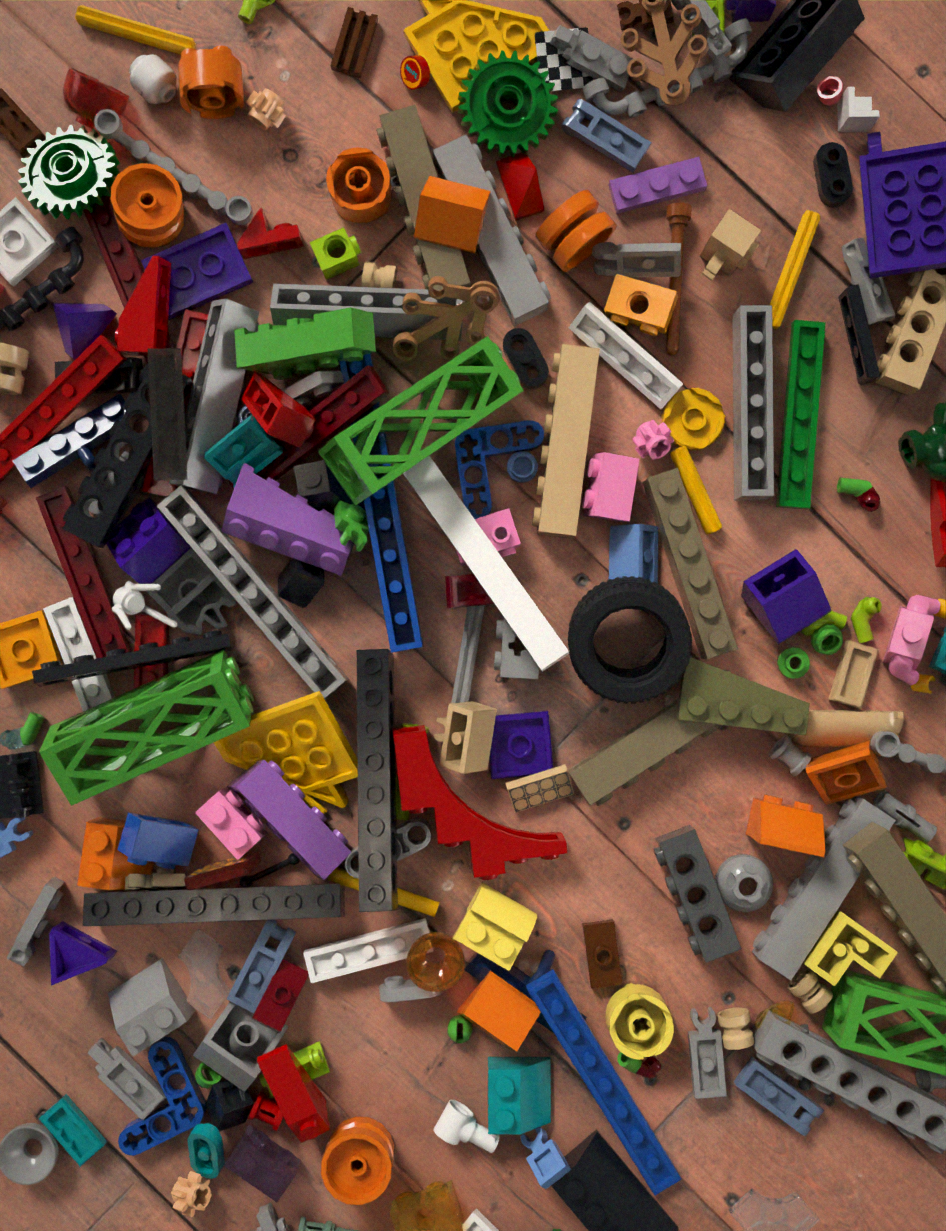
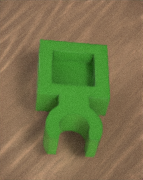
M340 500L334 508L335 529L343 531L340 537L342 545L346 546L348 541L351 540L355 543L356 550L360 552L367 542V534L369 533L366 511L358 505H350Z

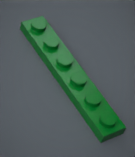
M794 320L791 323L776 507L808 510L811 506L826 322Z

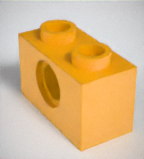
M616 274L604 311L606 316L618 326L627 327L629 323L639 326V331L648 335L657 336L658 332L666 334L678 300L677 291ZM637 301H645L649 304L648 309L642 314H636L632 311V306Z

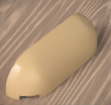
M809 710L806 735L784 734L790 736L791 741L800 746L846 748L865 741H871L872 736L879 731L893 732L898 736L904 723V711Z

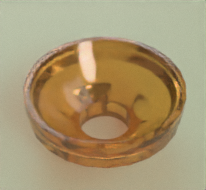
M432 932L422 935L411 945L407 954L406 967L409 977L419 988L426 991L439 992L451 988L460 980L465 968V958L461 946L453 937L445 933ZM433 947H438L445 953L444 959L438 963H432L426 957L427 951Z

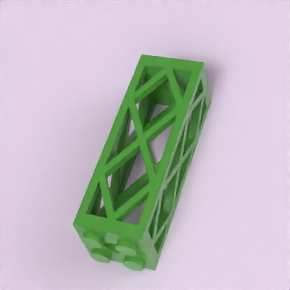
M487 336L333 437L318 452L356 506L524 390L520 385L518 375L509 369L502 358L500 348ZM451 375H467L470 381H449ZM435 390L428 410H425L432 391ZM445 390H469L461 410H437ZM478 392L480 397L475 410H470ZM423 393L416 410H397ZM384 419H412L411 423H383ZM433 419H457L456 423H431ZM449 431L420 451L427 432ZM379 432H407L397 455H369ZM415 432H418L411 451L407 454ZM358 436L357 441L354 445L351 440ZM391 463H394L393 466H376V467H369V466H368V464H391ZM375 475H385V476H383L382 478H380V479L378 480Z
M223 649L50 726L39 753L72 806L249 727L251 713L254 712L251 704L254 701V697L248 684L242 685L238 677L240 670L237 662L233 657L228 658ZM208 685H212L215 689L211 697L188 695ZM174 703L204 706L199 715L169 712ZM132 719H144L136 732L109 730ZM162 721L185 723L162 734L154 733ZM199 730V732L196 734V736H191L192 734H194L195 732H197V731ZM96 738L129 741L125 748L92 745ZM85 754L111 756L91 766H88L83 758Z
M846 970L835 986L832 985L833 997L827 1004L822 1029L840 1048L946 1076V1033L941 1034L933 1025L946 1020L945 995L879 979L851 970ZM877 997L892 1001V1003L863 1011L866 999ZM918 1009L934 1012V1014L924 1016ZM905 1010L914 1019L878 1031L868 1022V1020ZM859 1024H860L866 1031L859 1030V1029H858V1028H859ZM922 1028L931 1037L914 1043L889 1038ZM940 1046L945 1052L934 1050L931 1048Z

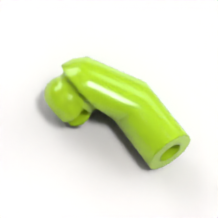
M244 0L238 18L246 24H252L257 10L273 4L275 0Z
M865 597L860 600L851 615V621L859 643L874 639L869 622L874 614L882 609V604L876 597Z
M831 610L830 613L804 628L801 632L804 635L812 636L813 632L824 624H833L842 630L846 624L847 616Z

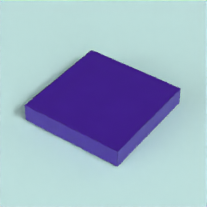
M548 711L496 715L489 756L491 779L529 776L553 768Z

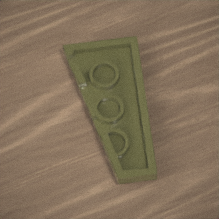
M690 658L686 671L681 677L676 719L806 735L810 703Z

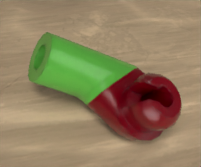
M839 478L837 483L838 493L853 494L860 506L868 512H873L879 508V494L869 481Z
M621 1052L617 1057L620 1066L647 1079L657 1077L656 1073L662 1069V1064L654 1056L647 1057L645 1062L642 1059H632Z

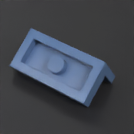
M630 524L610 527L609 579L635 576V578L650 579L651 582L654 581L658 584V526Z

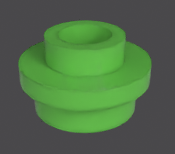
M833 624L822 625L811 636L812 647L821 654H834L843 644L842 632Z
M791 647L781 652L777 665L779 671L785 677L796 679L807 673L810 660L805 651L800 648ZM793 657L799 660V666L796 669L791 668L789 664Z

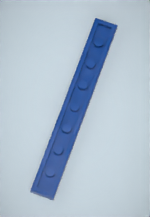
M554 969L526 985L532 999L654 1196L682 1180L679 1172Z

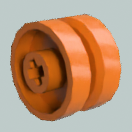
M147 163L128 166L117 175L111 186L110 199L119 230L129 241L141 247L150 248L168 245L177 238L184 226L185 211L182 192L174 176L168 170L156 164Z
M587 189L578 192L561 204L547 217L536 232L535 238L545 250L556 249L553 260L563 272L575 268L592 255L593 246L598 243H605L617 227V224L607 212L596 213L599 202Z
M356 1116L342 1121L333 1129L322 1157L321 1176L325 1188L335 1199L345 1204L363 1205L374 1201L386 1190L391 1179L395 1146L391 1134L382 1123L370 1117Z

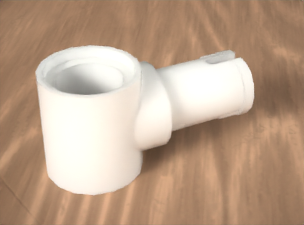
M449 1100L434 1127L436 1135L452 1145H458L459 1141L463 1143L469 1141L489 1153H493L499 1142V1134H488V1129L476 1123L473 1112L467 1106L456 1100Z

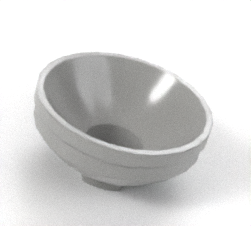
M738 854L729 857L720 865L715 875V882L724 904L739 912H752L760 909L770 899L773 891V879L769 868L764 862L752 855ZM747 877L753 878L757 884L755 892L751 895H743L739 891L741 880Z
M25 1123L12 1129L0 1143V1169L3 1174L12 1182L20 1185H31L42 1181L50 1174L58 1158L59 1149L55 1137L46 1127L37 1123ZM37 1139L40 1141L43 1147L42 1153L39 1155L30 1154L26 1149L27 1140Z

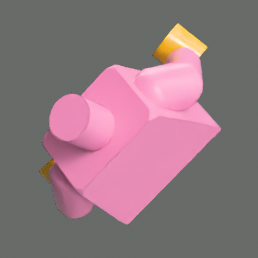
M916 595L909 599L907 607H899L883 662L889 664V671L893 676L911 685L912 691L932 693L929 690V682H935V677L933 675L920 674L916 671V668L923 657L934 616L946 619L945 599L940 598L937 600Z

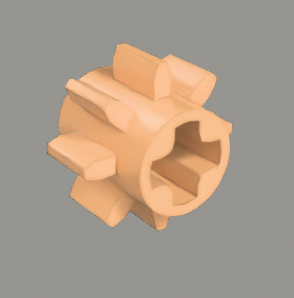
M265 88L263 92L259 91V93L253 91L246 101V104L249 106L248 110H250L247 115L248 118L263 130H267L269 126L278 128L286 117L282 109L284 105L283 100L269 89Z
M192 1171L189 1172L188 1179L179 1177L171 1191L173 1201L175 1202L172 1208L181 1211L183 1215L189 1217L194 1216L195 1210L205 1211V1207L212 1196L208 1186L210 1180Z

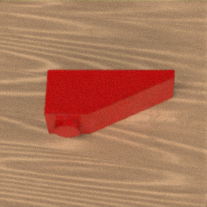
M152 256L119 317L118 328L115 331L117 351L129 356L166 358L171 263L160 256Z
M255 372L241 400L267 434L301 448L304 441L313 432L315 418L304 406L263 375Z
M285 1044L258 1056L257 1063L288 1127L302 1143L329 1131L330 1124L326 1098L289 1046Z

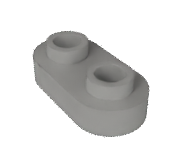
M431 972L418 974L416 979L403 980L402 976L388 977L384 979L385 983L379 986L380 1000L382 1002L426 999L443 993L442 979L435 977V974Z

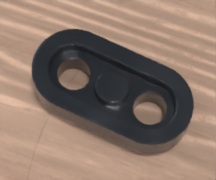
M829 142L822 145L813 159L820 200L828 207H839L851 196L853 185L846 150L838 143ZM828 154H833L836 157V161H831L828 158ZM833 184L840 185L842 191H836L833 188Z
M514 328L507 332L503 339V352L513 371L518 375L520 383L528 389L541 387L547 380L549 369L534 338L527 330L522 328ZM515 342H520L524 348L521 351H516L512 345ZM535 369L538 372V376L536 378H529L527 371Z

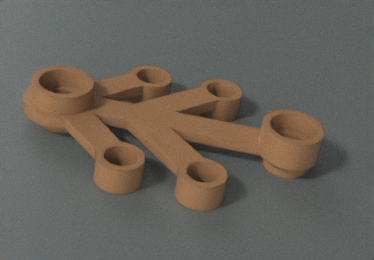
M642 0L645 11L652 16L658 46L642 39L633 28L623 31L620 41L625 50L629 52L636 51L662 64L665 76L649 70L645 62L640 58H635L629 62L627 72L632 80L643 81L659 89L660 97L666 105L679 106L689 98L691 93L689 78L699 60L709 50L708 42L703 35L693 36L688 42L690 53L680 69L677 70L675 60L693 28L700 24L702 19L701 12L695 4L685 6L681 12L682 22L671 40L664 13L668 8L669 0H656L655 2ZM689 13H697L693 20H686ZM636 36L633 43L626 44L628 37ZM699 42L704 43L701 50H693L695 44ZM636 66H642L640 73L633 74V69ZM673 85H680L679 90L677 92H669L670 88Z
M441 276L432 277L428 284V293L432 298L442 299L449 297L464 301L457 305L423 301L417 293H407L403 297L402 309L406 314H423L436 316V318L412 333L403 331L397 334L393 340V353L400 360H411L418 353V344L448 327L446 338L441 342L440 354L444 359L452 360L459 355L458 339L464 316L474 311L472 323L466 328V340L470 344L475 345L485 338L484 324L486 314L491 312L499 303L500 294L498 288L488 281H479L471 287L448 284L447 280ZM440 285L443 289L435 290L433 286ZM479 294H488V296H487V297H484V298H482V297H480V296H478V295H479ZM413 301L417 305L412 307L407 305V303ZM477 331L480 335L473 336L470 333ZM401 342H409L410 344L405 345ZM452 347L455 350L447 351L445 348Z

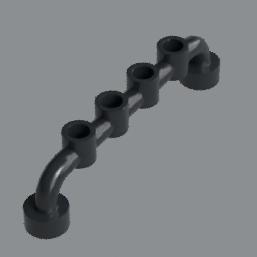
M72 226L64 229L54 240L62 252L70 251V262L63 268L60 267L52 271L48 275V279L40 285L29 288L24 292L22 298L14 304L0 310V330L6 326L9 331H13L22 326L25 320L21 314L30 308L35 313L45 309L50 304L46 296L55 289L59 294H64L73 288L75 283L71 278L78 273L84 262V252L80 246L83 237L75 227Z

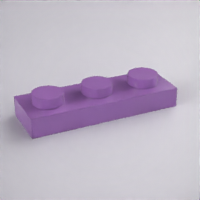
M695 157L610 180L608 186L616 214L705 191L707 183L700 158Z

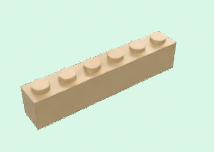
M562 344L560 353H554L552 372H557L556 384H550L548 402L553 403L552 415L546 414L544 433L549 434L548 446L542 445L540 464L546 465L544 477L538 476L536 495H542L540 508H534L532 526H538L537 534L574 539L577 534L599 348Z

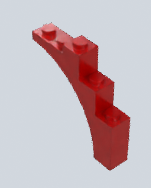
M424 725L393 728L402 811L408 810L411 814L426 812L427 808L433 807L438 845L444 844L446 847H457L462 845L463 841H468L471 869L474 878L479 877L481 880H492L500 874H506L504 861L521 864L527 862L528 858L541 857L544 860H552L558 858L559 854L567 853V843L561 832L535 833L512 829L491 821L470 808L453 792L439 772L429 748Z

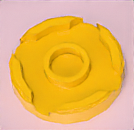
M690 388L676 393L665 405L662 422L671 430L670 436L674 439V445L677 447L686 446L688 451L702 450L712 445L722 434L725 414L719 399L710 391Z

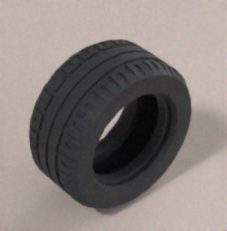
M616 577L615 579H608L607 582L603 581L598 586H594L592 590H589L582 597V600L575 607L568 629L569 656L579 679H582V683L587 685L591 691L593 690L595 694L601 695L604 699L608 698L610 701L615 700L617 703H642L644 700L650 701L652 698L659 697L660 694H665V691H669L672 685H676L678 683L677 680L681 679L691 658L692 634L680 603L662 585L642 577ZM624 609L642 610L654 616L664 628V641L657 656L646 665L634 669L617 668L606 663L596 652L593 644L594 634L600 623L610 614Z

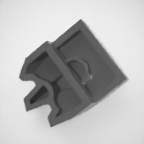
M192 547L152 583L161 585L160 590L146 591L167 612V616L177 622V626L183 632L199 636L203 632L202 622L204 620L217 629L228 626L220 612V606L232 607L237 604L235 598Z

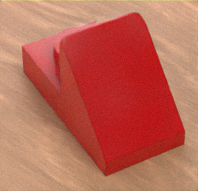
M260 208L239 239L237 246L243 259H249L304 247L298 225L282 223L276 225L273 230H269L266 215L263 209Z

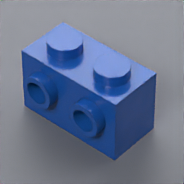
M128 812L117 850L128 857V862L137 865H146L147 861L157 862V866L167 869H175L176 865L189 866L199 829L184 821Z

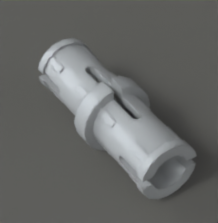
M886 790L881 791L874 799L873 805L895 819L894 824L901 829L906 828L924 843L929 842L935 836L937 827L917 814L916 809L910 804H903ZM898 809V810L901 811L903 814H905L906 816H908L910 819H912V820L914 821V823H911L910 821H908L907 819H905L903 816H901L900 814H898V813L896 812V810Z

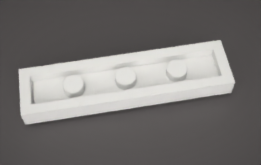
M588 302L568 327L589 347L599 348V356L660 409L668 403L683 385L680 380L591 302Z
M74 597L43 608L64 664L74 663L73 658L84 655H93L94 659H97ZM106 674L71 681L83 711L115 698Z
M424 918L304 950L303 954L310 982L315 983L434 952V946L427 919Z

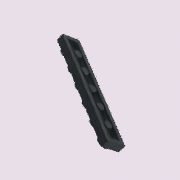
M220 630L202 634V639L192 641L189 636L172 639L171 645L159 647L156 642L140 645L139 651L126 653V649H115L106 652L107 657L94 659L93 655H84L73 658L74 663L61 665L60 661L43 663L40 665L41 669L32 671L34 684L39 687L214 654L223 649L224 651H230L229 634L222 635Z

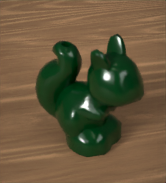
M938 403L935 406L933 425L923 435L916 430L904 432L902 437L898 439L899 452L905 464L910 468H922L932 479L939 482H946V403Z

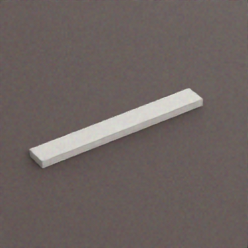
M426 457L404 472L405 478L541 671H545L568 655L569 651L431 457Z

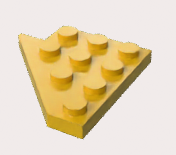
M418 0L427 16L403 30L404 37L414 53L424 57L430 69V78L452 113L457 111L460 105L464 104L458 100L459 92H466L462 89L461 84L463 80H470L467 76L470 68L477 71V60L480 59L487 64L489 53L498 60L501 50H504L507 58H511L513 52L517 51L519 60L529 55L528 64L532 65L537 62L535 33L550 31L541 17L469 0Z
M320 691L251 716L249 727L213 742L225 762L248 770L259 760H265L267 763L272 760L284 772L281 778L289 786L294 783L303 793L340 808L346 807L349 801L340 783L358 777V758Z

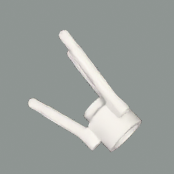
M127 581L125 586L120 587L114 593L112 612L118 615L127 630H130L132 626L125 613L134 615L141 611L173 628L177 627V622L145 605L144 596L139 592L160 590L161 585L134 584Z

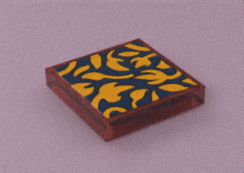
M259 851L244 854L238 860L234 857L198 867L184 878L186 889L190 891L250 874L261 862Z

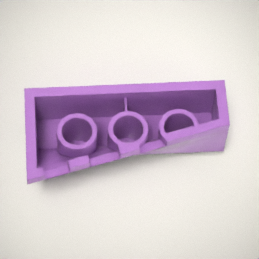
M244 463L226 509L222 532L342 576L354 542L349 540L346 546L341 544L340 537L343 531L335 529V516L324 509L317 511L307 503L308 500L299 494L295 497L278 488L280 483L270 477L267 480L253 473L255 468Z
M259 760L227 787L236 793L240 792L246 798L245 805L261 819L264 817L268 821L266 823L268 828L280 840H286L289 843L287 847L317 878L325 880L351 853L345 846L348 840L337 829L331 831L324 823L327 820L326 816L317 807L313 806L310 808L303 801L306 796L294 783L289 786L281 778L284 772L275 762L271 760L267 763L265 760Z

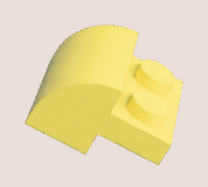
M481 882L452 939L510 971L524 942H527L536 923L537 913Z

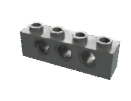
M691 825L655 838L658 847L653 850L660 867L665 865L669 877H666L665 881L671 896L677 895L681 906L677 907L676 910L683 926L689 925L692 936L687 938L694 955L700 954L705 963L741 950L696 830ZM680 858H690V867L686 871L679 872L676 870V863ZM694 887H700L702 889L700 898L695 901L688 900L689 890ZM705 917H712L713 925L711 928L700 930V921Z

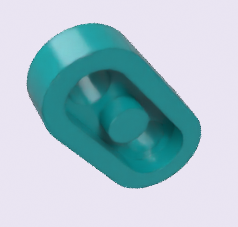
M197 1124L187 1139L190 1164L193 1170L201 1174L202 1177L213 1179L219 1175L225 1164L222 1136L218 1128L213 1124Z

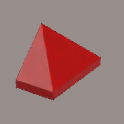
M518 153L513 158L509 156L497 160L496 166L515 221L544 212L537 169L528 155Z

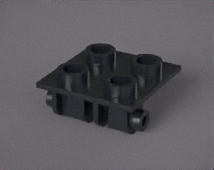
M37 752L1 755L0 819L23 818L44 813Z

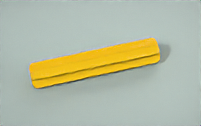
M682 446L673 450L670 456L675 467L679 470L683 485L705 533L708 535L719 531L722 528V524L687 447Z

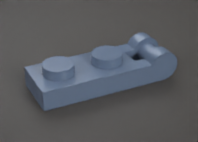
M578 99L572 107V115L565 118L561 129L567 135L577 137L634 173L650 148L651 142L588 102ZM583 119L591 121L588 127L581 124Z
M275 920L266 921L227 997V1000L252 1013H255L273 975H275L296 934V931L290 928L285 930L277 926V921ZM269 937L280 941L277 949L266 944Z
M751 1056L733 1081L739 1089L803 1136H807L810 1132V1124L815 1117L820 1118L824 1112V1109L819 1104L805 1096L753 1056ZM801 1106L804 1108L803 1112L799 1117L795 1116L794 1114Z

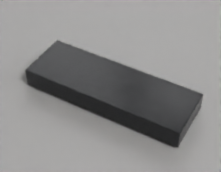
M858 284L847 287L838 298L858 384L862 385L871 383L880 376Z

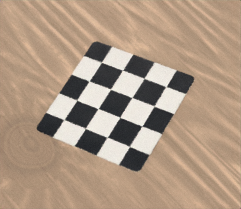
M584 27V28H576V29H579V30H581V31H584V32L588 33V28H587V27ZM555 30L536 32L537 62H540L538 72H549L545 82L555 83L552 91L583 88L586 84L593 81V77L567 64L568 60L562 56L564 51L550 44Z

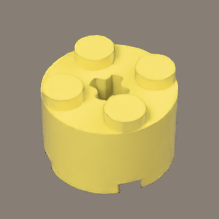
M626 984L614 993L607 1004L605 1013L606 1024L616 1048L621 1053L632 1059L641 1060L653 1055L657 1056L669 1046L674 1034L672 1015L661 995L654 989L640 984ZM641 1018H644L645 1021L643 1023L638 1021L634 1025V1021L636 1019L640 1020Z

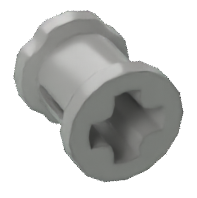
M788 735L781 737L769 752V757L772 759L777 758L790 769L789 773L792 776L800 774L806 768V765L809 764L812 756L809 752L804 753L795 746Z

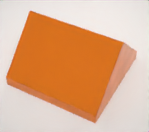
M429 176L420 194L414 239L475 254L491 191Z
M870 740L813 757L809 764L806 765V773L825 805L887 787L876 754L871 749Z
M490 970L458 1008L457 1013L506 1048L517 1052L541 1011L533 1000Z

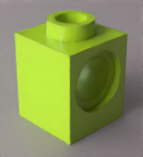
M344 227L310 242L326 280L359 266L357 255L361 253L360 247L354 235L348 237ZM340 247L346 250L344 255L339 258L330 256L331 251L335 248Z

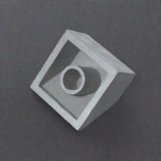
M163 958L108 993L115 1030L132 1057L186 1023L196 1011Z
M230 1001L193 1056L245 1092L261 1071L257 1063V1057L274 1050L288 1029V1026L284 1025L281 1033H278L252 1020L254 1013Z

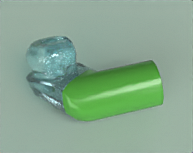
M30 712L24 727L11 731L5 730L1 733L0 744L11 750L31 745L36 740L45 717L38 713Z

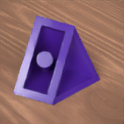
M52 303L65 352L74 360L102 334L117 315L115 311L104 304Z
M62 921L53 927L49 933L51 986L106 964L116 955L117 950Z

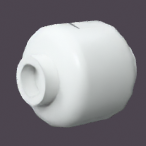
M153 54L140 55L133 61L129 69L130 84L148 103H167L175 96L177 75L159 56Z

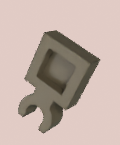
M160 868L152 875L129 874L128 877H125V890L162 891L181 890L185 887V874H176V869Z

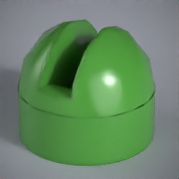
M461 1015L452 1017L447 1028L450 1039L456 1043H464L470 1039L473 1031L472 1023ZM457 1023H463V1037H457Z
M203 1062L195 1073L197 1084L205 1089L212 1088L222 1078L220 1074Z

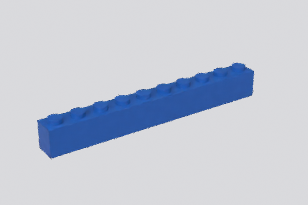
M372 353L363 355V360L348 362L343 360L339 362L344 383L367 365L374 367ZM380 401L350 425H353L381 406ZM386 432L378 433L369 455H390ZM358 436L353 438L354 445L357 441ZM368 464L369 467L392 466L391 464ZM375 475V476H376L377 479L379 480L380 478H382V477L385 476V475ZM393 480L364 500L391 653L424 647L395 482Z

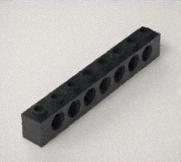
M389 649L356 650L359 912L398 910L396 767L393 728H395L394 655Z
M343 884L84 893L83 926L345 917V886Z

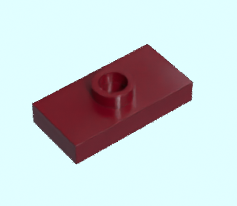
M474 574L445 576L447 608L494 604Z
M282 959L252 1020L281 1033L308 978V971Z

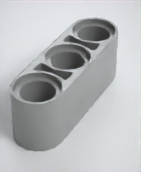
M416 817L396 826L397 862L422 850L429 844L432 829L427 820ZM414 826H420L425 830L426 837L421 841H415L409 836V829ZM356 846L346 858L345 867L350 876L359 879V868L353 864V857L358 855V846Z

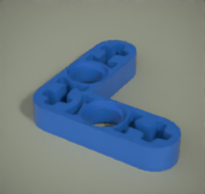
M527 420L468 429L456 437L455 452L463 504L474 519L489 515L492 509L485 457L537 449L544 439L543 427L538 422ZM526 428H531L533 433H538L539 436L534 438V443H528V439L523 438L517 439L519 446H512L513 434L511 430H517L516 436L524 435ZM503 432L507 435L508 444L504 448H495L491 444L490 438L494 433ZM466 437H471L472 442H477L478 445L473 447V457L480 456L481 461L471 460L464 464L461 463V459L468 460L466 448H460V444L465 442ZM470 467H477L482 472V479L476 484L468 483L465 480L464 473ZM485 487L486 492L479 491L481 503H486L487 507L482 508L481 514H476L475 509H469V505L474 504L473 492L467 495L466 489L477 490Z
M163 1037L156 1041L148 1051L149 1063L169 1104L151 1112L144 1120L138 1118L126 1125L119 1136L118 1144L122 1152L127 1155H138L195 1127L201 1122L207 1111L206 1101L176 1040L171 1037ZM161 1047L163 1050L169 1049L171 1051L167 1059L165 1056L159 1057L157 1055ZM174 1063H177L176 1066H173L167 1072L164 1071L169 1064L172 1066ZM171 1075H182L185 1078L186 1086L183 1089L173 1088L169 1081ZM190 1091L191 1094L185 1099L183 1096ZM188 1104L191 1108H198L195 1117L192 1113H185ZM166 1117L171 1123V1129L166 1132L159 1131L155 1126V1119ZM147 1128L148 1133L142 1136L138 1144L136 1141L130 1142L128 1140L131 1132L134 1136H137Z

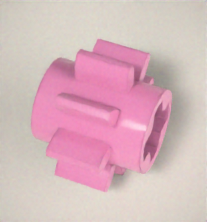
M654 420L640 425L636 431V437L632 438L637 446L635 449L642 458L649 455L652 460L665 456L670 450L671 443L674 442V439L670 436L671 430L664 422L658 426Z

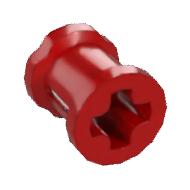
M260 1091L248 1119L253 1120L256 1118L271 1125L273 1130L277 1131L283 1115L277 1102L265 1097V1093Z

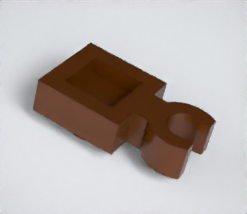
M639 0L637 4L624 1L617 5L619 15L624 13L630 14L629 18L620 20L621 30L625 31L628 28H633L638 22H642L643 30L654 27L652 16L645 11L642 0ZM669 0L668 8L664 12L667 24L674 22L671 0Z

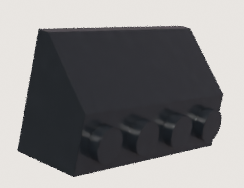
M791 0L750 48L744 60L733 68L729 79L763 108L786 112L865 19L858 0Z
M597 1129L565 1156L571 1170L551 1186L588 1231L679 1230L678 1225Z

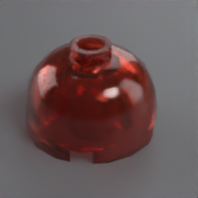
M73 68L68 69L64 80L63 96L68 109L77 115L75 121L94 129L95 116L103 109L113 110L121 118L129 99L127 94L110 85L107 86L98 79Z

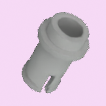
M923 1069L916 1070V1082L920 1089L932 1092L933 1089L946 1088L945 1075Z

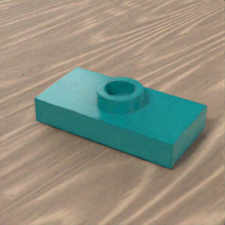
M67 1094L39 1118L80 1167L107 1143V1140Z

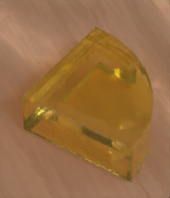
M791 1001L776 1002V1004L769 1006L759 1013L754 1025L760 1028L769 1010L789 1020L785 1021V1023L790 1025L795 1004Z

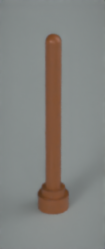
M671 203L667 205L666 220L669 221V226L672 227L671 243H681V275L669 278V289L677 291L678 296L667 329L666 352L671 356L676 355L679 350L684 227L688 226L692 212V206L688 203Z

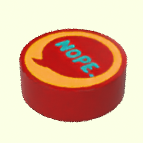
M413 55L403 59L400 75L404 85L414 90L424 88L428 84L430 69L424 57Z

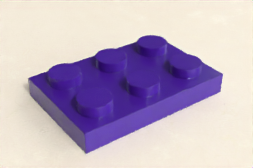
M227 223L154 254V256H160L171 263L168 320L184 314L185 309L193 310L253 283ZM152 256L141 260L144 269H146Z

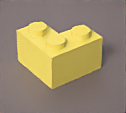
M837 910L803 963L835 986L853 960L880 979L898 952L843 912Z

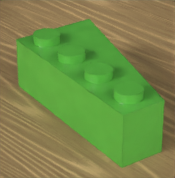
M350 307L314 314V319L286 320L287 325L272 326L270 323L258 325V332L248 331L246 328L236 329L234 334L237 368L272 374L276 380L291 379L294 373H314L317 367H337L339 362L343 360L348 362L363 360V355L376 352L373 313Z

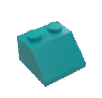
M488 1057V1134L521 1135L550 1123L551 1057Z

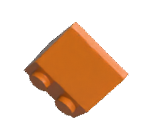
M764 794L763 799L753 797L746 835L760 844L824 857L823 814L814 811V805L795 801L794 806L782 804L783 798Z
M97 817L86 822L77 886L103 890H125V877H128L129 874H153L154 862L147 861L146 865L133 864L127 861L128 857L117 850L126 821Z

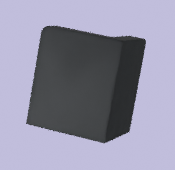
M292 558L278 576L277 596L302 608L307 607L325 584L324 569Z
M228 1080L214 1084L206 1101V1108L212 1124L218 1128L219 1132L245 1123L254 1105L248 1088L244 1092Z

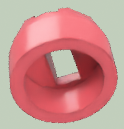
M828 76L819 82L817 94L821 103L832 106L837 104L842 98L843 85L838 77Z

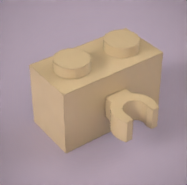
M729 209L700 254L702 258L709 262L702 275L712 281L719 270H722L729 276H731L736 267L742 270L759 246L755 239L761 230Z
M473 701L449 703L447 717L437 718L436 721L445 727L444 733L434 734V738L437 741H443L439 765L462 774L487 770L497 709Z

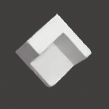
M847 87L842 94V98L837 103L838 132H869L880 118L879 110H872V97H855V87Z

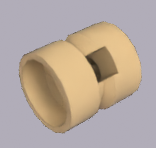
M0 343V393L22 396L25 377L21 375V372L27 370L30 354L28 350ZM1 369L8 370V375L2 374Z

